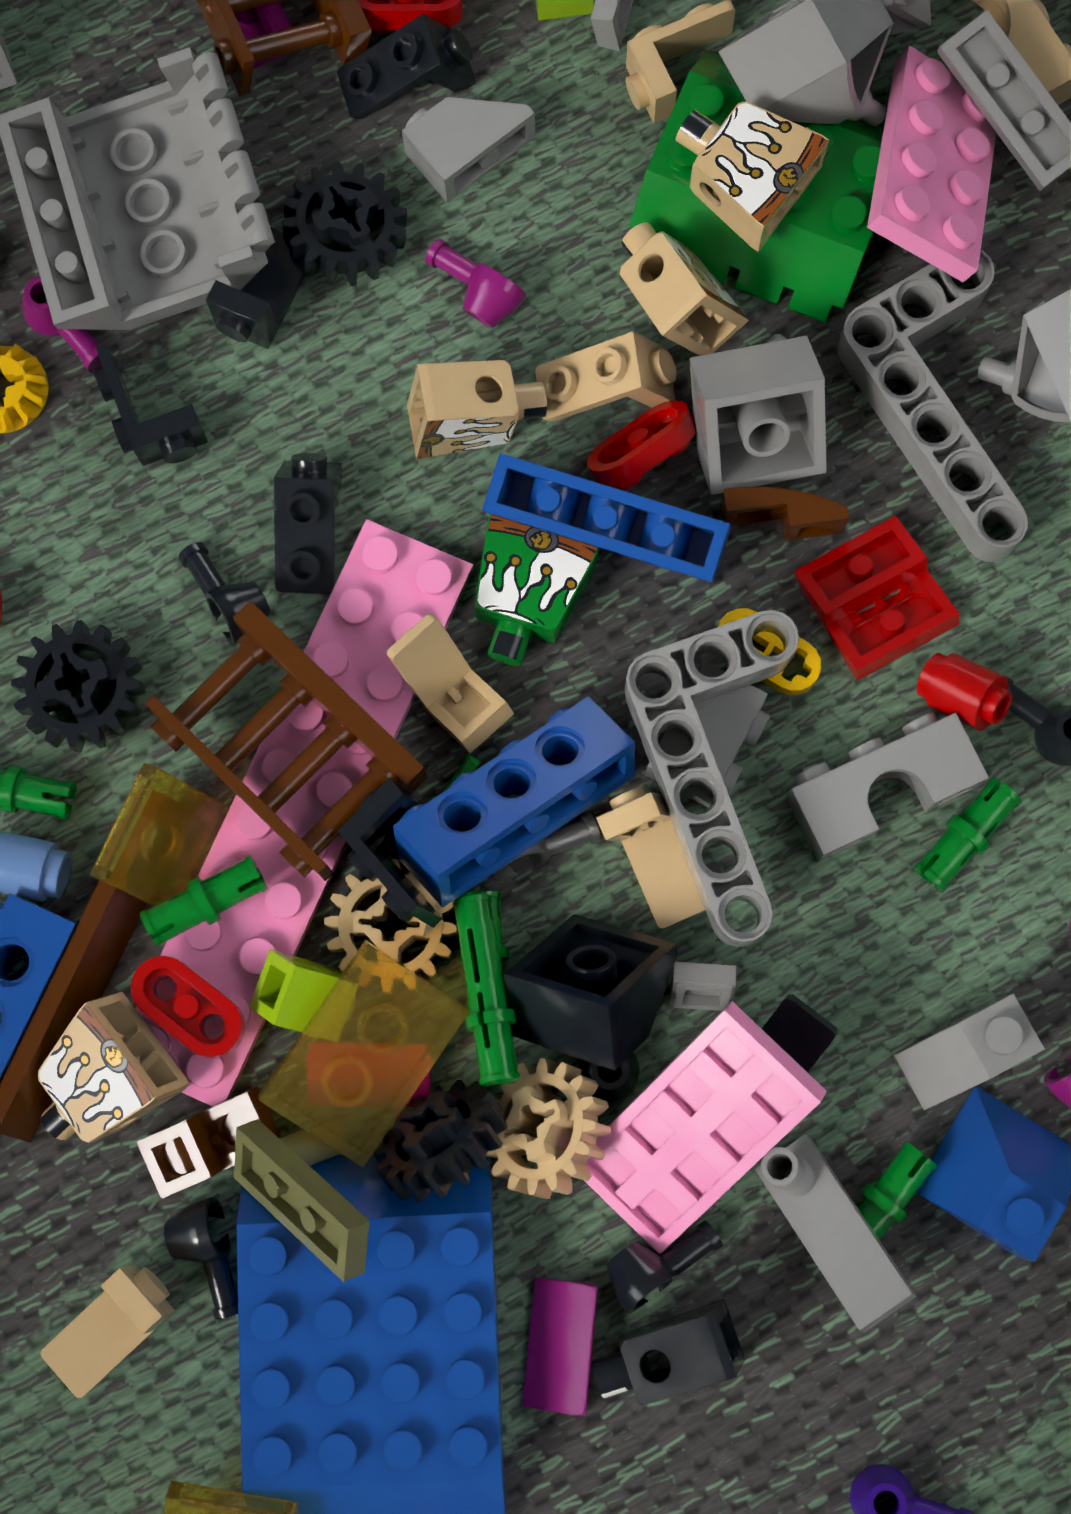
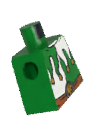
M490 514L475 601L477 620L496 626L487 655L504 664L521 666L530 637L555 644L596 569L599 548Z

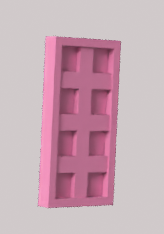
M910 45L895 60L867 228L964 282L978 270L996 131L953 73L937 59L929 58Z
M732 1001L608 1125L611 1127V1133L606 1136L597 1137L596 1146L602 1149L605 1156L603 1160L589 1158L586 1165L592 1177L589 1181L585 1182L649 1245L661 1254L822 1101L827 1091Z

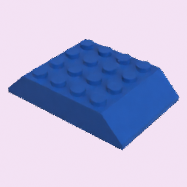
M374 1153L336 1155L310 1166L370 1220L365 1273L346 1282L337 1277L241 1185L236 1230L242 1493L246 1514H506L491 1157L486 1156V1160L489 1162L486 1168H473L468 1172L469 1183L465 1186L455 1181L449 1188L446 1196L440 1198L435 1190H431L428 1197L419 1203L413 1195L402 1200L394 1190L391 1191L375 1169L379 1162L373 1156Z

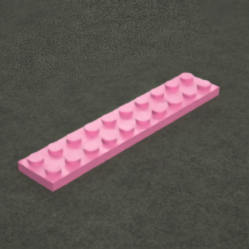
M366 519L307 643L304 653L394 739H396L416 695L387 656V650L400 639L405 631L415 626L429 613H432L440 620L446 630L474 570L473 564ZM313 700L306 707L300 704L259 745L242 782L258 796L325 729L322 723L329 716ZM356 742L349 749L342 746L275 814L298 837L302 838L369 770L366 764L372 757ZM237 795L198 876L203 881L243 860L245 856L250 854L256 863L255 867L259 868L268 890L265 892L261 891L221 912V920L209 925L207 921H204L168 940L160 956L173 957L185 963L232 1000L240 1008L244 1016L245 1032L243 1039L238 1047L226 1056L219 1058L200 1056L170 1035L139 1010L137 1006L135 1008L191 1083L181 1093L212 1107L231 1098L266 1022L265 1018L249 1008V1004L269 950L296 956L333 876L332 874L324 881L312 870L304 878L279 853L286 843ZM339 834L318 856L335 872L348 843ZM165 978L157 985V995L161 1000H169L175 995L177 989L175 981L172 978ZM219 1015L209 1017L204 1024V1032L210 1039L219 1037L225 1028L224 1020Z

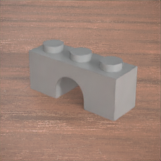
M934 712L926 714L902 727L905 736L884 745L881 737L875 738L848 752L851 761L830 771L825 762L794 777L797 786L790 790L786 799L817 862L871 838L879 830L869 809L868 793L871 785L880 780L895 779L910 786L926 812L978 788L989 778L956 713L941 720H938Z

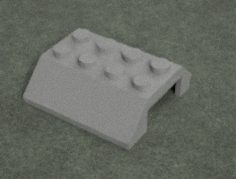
M188 47L157 58L159 67L167 79L166 82L65 118L49 97L0 114V137L53 324L57 329L132 330L207 304L205 300L215 280L241 290L268 263L265 251L275 240L264 205L262 203H253L259 197L260 191L248 153L244 150H238L244 144V139L232 101L223 98L229 90L219 57L216 53L207 52L195 55L191 48Z

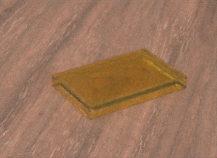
M365 940L259 1093V1101L364 1167L470 1011L466 1006Z

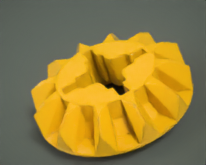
M16 343L14 346H0V370L9 382H15V385L9 386L5 390L6 397L3 398L4 407L0 403V434L18 431L32 423L43 410L48 397L49 385L43 366L36 356L25 351Z

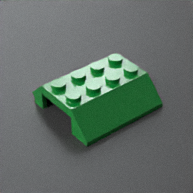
M706 51L690 69L646 170L629 228L632 229L640 223L647 222L656 233L663 231L690 248L716 280L723 285L731 267L739 269L740 273L734 289L770 303L778 304L784 287L792 289L794 293L788 309L825 323L832 305L844 309L862 259L874 231L867 228L886 117L881 124L875 127L868 125L860 119L857 121L846 119L841 123L832 124L794 122L829 139L821 169L759 252H757L692 192L690 188L692 166L698 155L676 142V136L682 123L693 110H697L721 126L738 103L746 102L722 57Z

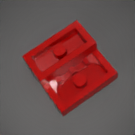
M896 515L794 571L799 586L857 681L959 625L960 613L928 572V558ZM899 590V593L889 597L886 600H883V598H885L886 596ZM872 604L874 605V606L871 607L870 609H868V610H866V611H864V612H862L861 614L858 615L857 612H859V611H861V610L867 608L868 606H870V605H872Z

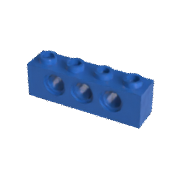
M502 453L499 454L482 511L712 584H714L731 531L729 523Z
M589 696L571 708H563L553 714L544 726L523 740L517 739L510 742L496 758L475 772L469 771L459 776L449 789L428 803L418 804L409 809L401 820L393 825L398 858L443 908L635 777V741ZM557 763H566V765H554V764H557ZM509 795H520L517 798H506ZM463 827L473 828L468 831H455Z
M9 893L4 904L0 903V1081L77 926L76 923ZM18 949H25L29 956V967L21 978L11 981L5 971L6 960L12 952Z

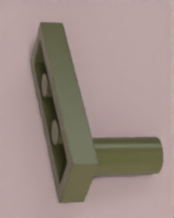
M329 1118L280 1138L258 1119L237 1126L234 1179L343 1282L365 1273L370 1220L310 1167L345 1151L346 1139L340 1124L336 1120Z

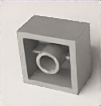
M790 0L769 12L719 51L745 100L787 120L802 123L832 124L841 123L846 119L850 121L860 119L868 125L875 127L881 124L885 118V106L872 99V94L869 90L893 26V21L882 0Z
M1071 289L1023 315L1017 360L1009 364L985 357L978 369L979 379L1002 386L1003 393L1011 395L1014 403L1026 412L1067 427H1071Z
M774 334L764 344L689 358L693 413L696 426V448L711 495L723 493V489L755 487L826 473L825 378L807 336L786 339L780 334Z

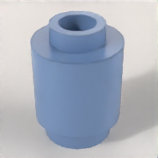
M0 831V893H11L18 897L41 902L46 901L48 897L61 899L67 889L71 875V852L60 850L59 844L55 842Z

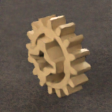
M392 859V860L394 861V863H395V864L400 868V870L402 871L401 864H400L399 860H398V859ZM411 872L406 877L442 917V920L434 928L415 917L408 923L399 917L401 922L410 924L411 927H407L406 930L396 931L394 941H387L386 936L381 930L371 926L376 925L377 922L387 921L388 914L392 911L381 897L387 889L378 878L374 882L369 879L360 882L355 876L348 874L345 879L352 891L347 897L333 893L330 898L341 911L339 916H330L324 919V924L328 928L339 931V936L327 943L328 950L331 952H346L347 955L342 959L338 967L345 974L359 967L361 972L358 983L364 988H367L374 978L378 977L381 978V987L384 993H392L395 979H403V982L410 991L415 990L416 973L422 970L426 975L434 979L438 973L431 961L435 956L450 959L453 954L442 943L443 937L458 935L457 925L444 922L443 919L444 916L455 910L452 902L442 908ZM381 889L380 899L366 911L356 910L364 898L374 891ZM352 936L370 938L377 946V964L368 961L359 953ZM428 940L425 949L415 959L401 965L402 953L415 941Z
M546 1058L539 1059L537 1068L521 1063L518 1065L520 1080L500 1085L504 1095L500 1100L496 1099L504 1111L502 1117L507 1123V1129L497 1134L503 1143L501 1148L487 1151L486 1156L498 1159L491 1173L495 1177L508 1180L507 1188L516 1192L543 1199H550L552 1191L568 1195L572 1193L571 1177L589 1181L592 1177L586 1165L589 1158L604 1159L605 1153L596 1146L597 1137L606 1136L611 1133V1127L598 1123V1115L609 1108L608 1102L592 1096L598 1087V1083L595 1080L582 1076L581 1069L564 1062L559 1064ZM551 1089L561 1090L568 1100L562 1102L561 1097L553 1095ZM527 1155L528 1161L537 1163L538 1169L531 1168L522 1156Z

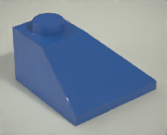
M974 1086L931 1159L938 1167L930 1173L915 1194L1019 1259L1035 1262L1068 1204L1071 1194V1144L979 1087Z

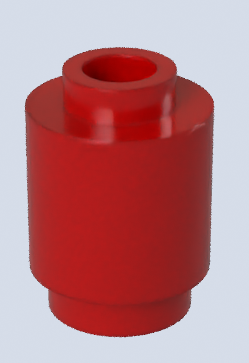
M942 653L934 654L923 667L917 683V694L926 699L928 707L946 716L956 713L961 723L978 731L985 730L991 723L994 725L999 724L1006 716L1012 702V693L1008 691V679L1006 676L956 653H951L948 656Z

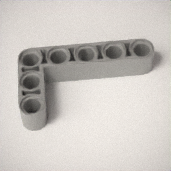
M981 250L978 270L969 277L974 283L975 288L973 289L958 287L951 279L953 276L929 264L856 307L848 314L838 341V355L968 550L980 560L998 562L1006 559L1024 538L1028 529L1027 514L914 348L973 313L981 306L994 279L993 262ZM906 304L918 305L926 311L928 317L922 319L913 318L904 312L902 306ZM860 332L871 334L878 340L879 346L873 348L863 347L854 340L853 335ZM889 379L904 381L910 387L912 393L907 395L894 394L886 387L885 381ZM921 426L936 428L941 433L943 442L929 443L919 436L917 428ZM953 473L968 475L973 480L976 490L964 492L957 489L952 484L949 475ZM991 520L1001 523L1006 528L1008 539L1001 541L990 538L983 529V522Z
M775 610L761 611L644 653L630 665L624 689L627 705L712 929L720 940L727 945L735 947L748 946L764 935L771 924L772 908L694 705L773 677L784 671L797 649L799 635L793 620L783 612ZM760 632L774 633L782 641L784 652L771 657L762 655L753 646L752 637ZM702 653H716L725 661L727 671L719 677L711 678L704 676L695 667L694 659ZM646 673H657L667 680L670 690L661 698H648L640 693L636 687V681ZM668 729H678L687 734L691 740L692 748L682 756H671L662 751L657 738ZM694 785L705 788L713 798V808L707 813L699 815L688 812L680 802L679 795L683 789ZM718 842L731 848L736 861L734 869L721 874L712 872L703 862L702 851L704 847ZM741 900L752 905L757 912L758 918L755 929L751 932L741 933L730 928L724 914L727 904L732 901Z

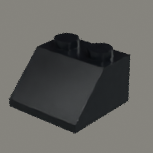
M573 914L504 974L508 1008L514 1009L516 1023L511 1025L512 1036L540 1045L543 1048L552 1049L591 1062L597 1066H603L612 1070L617 1069L650 1035L678 954L677 944Z

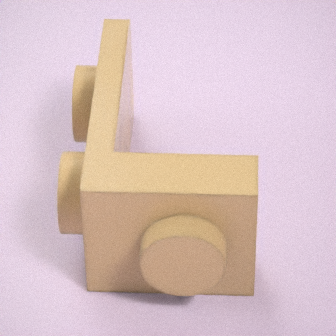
M725 0L716 5L711 3L699 5L692 9L684 18L663 27L661 25L649 26L641 30L632 40L627 41L626 68L630 76L626 77L627 90L635 108L640 110L646 107L653 123L670 117L676 103L677 90L664 62L732 34L736 10L731 0Z
M634 331L541 364L535 370L536 380L543 383L546 392L547 413L542 418L547 421L561 420L624 397L634 399L651 408L664 402L675 401L673 382L676 380L677 373L671 354L667 348Z
M432 613L427 614L415 626L405 631L400 639L387 650V656L426 711L469 754L514 715L508 703L470 668L440 620Z
M641 787L612 799L610 805L613 810L596 819L605 840L622 842L659 928H668L706 911L662 794L653 792L646 794L644 788Z
M135 1264L119 1268L101 1285L104 1292L41 1350L43 1360L75 1397L82 1398L86 1396L176 1311L166 1300L169 1296L167 1288L148 1268L143 1267L140 1270Z

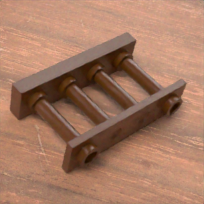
M197 0L215 40L214 53L219 57L224 76H231L239 96L250 93L254 63L256 61L326 44L328 48L335 49L343 66L366 51L372 30L358 0H306L313 1L319 14V21L245 39L234 14L287 0Z
M249 601L233 616L234 621L243 633L237 640L240 647L173 713L153 695L145 703L158 717L150 727L175 752L185 744L286 843L279 853L304 878L314 870L326 881L334 872L318 855L339 835L338 830L360 808L364 798L373 790L378 789L388 778L413 793L428 777L424 767L261 610ZM271 660L286 674L279 682L283 687L214 755L190 729L257 663L263 667ZM313 700L329 716L322 723L325 729L256 796L232 771L300 704L306 707ZM356 742L372 757L366 764L369 770L302 838L298 837L275 813L342 746L349 749Z

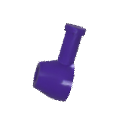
M874 1464L864 1468L856 1475L850 1488V1504L854 1514H972L971 1510L963 1507L959 1510L914 1495L912 1486L906 1476L895 1467L886 1464ZM886 1490L893 1492L896 1496L894 1508L887 1513L876 1511L874 1509L876 1495Z

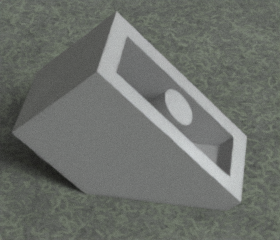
M446 97L434 107L426 106L421 108L409 119L406 127L402 130L405 154L448 203L535 138V113L527 104Z
M1013 993L999 998L893 1056L923 1110H926L999 1075L1045 1050Z

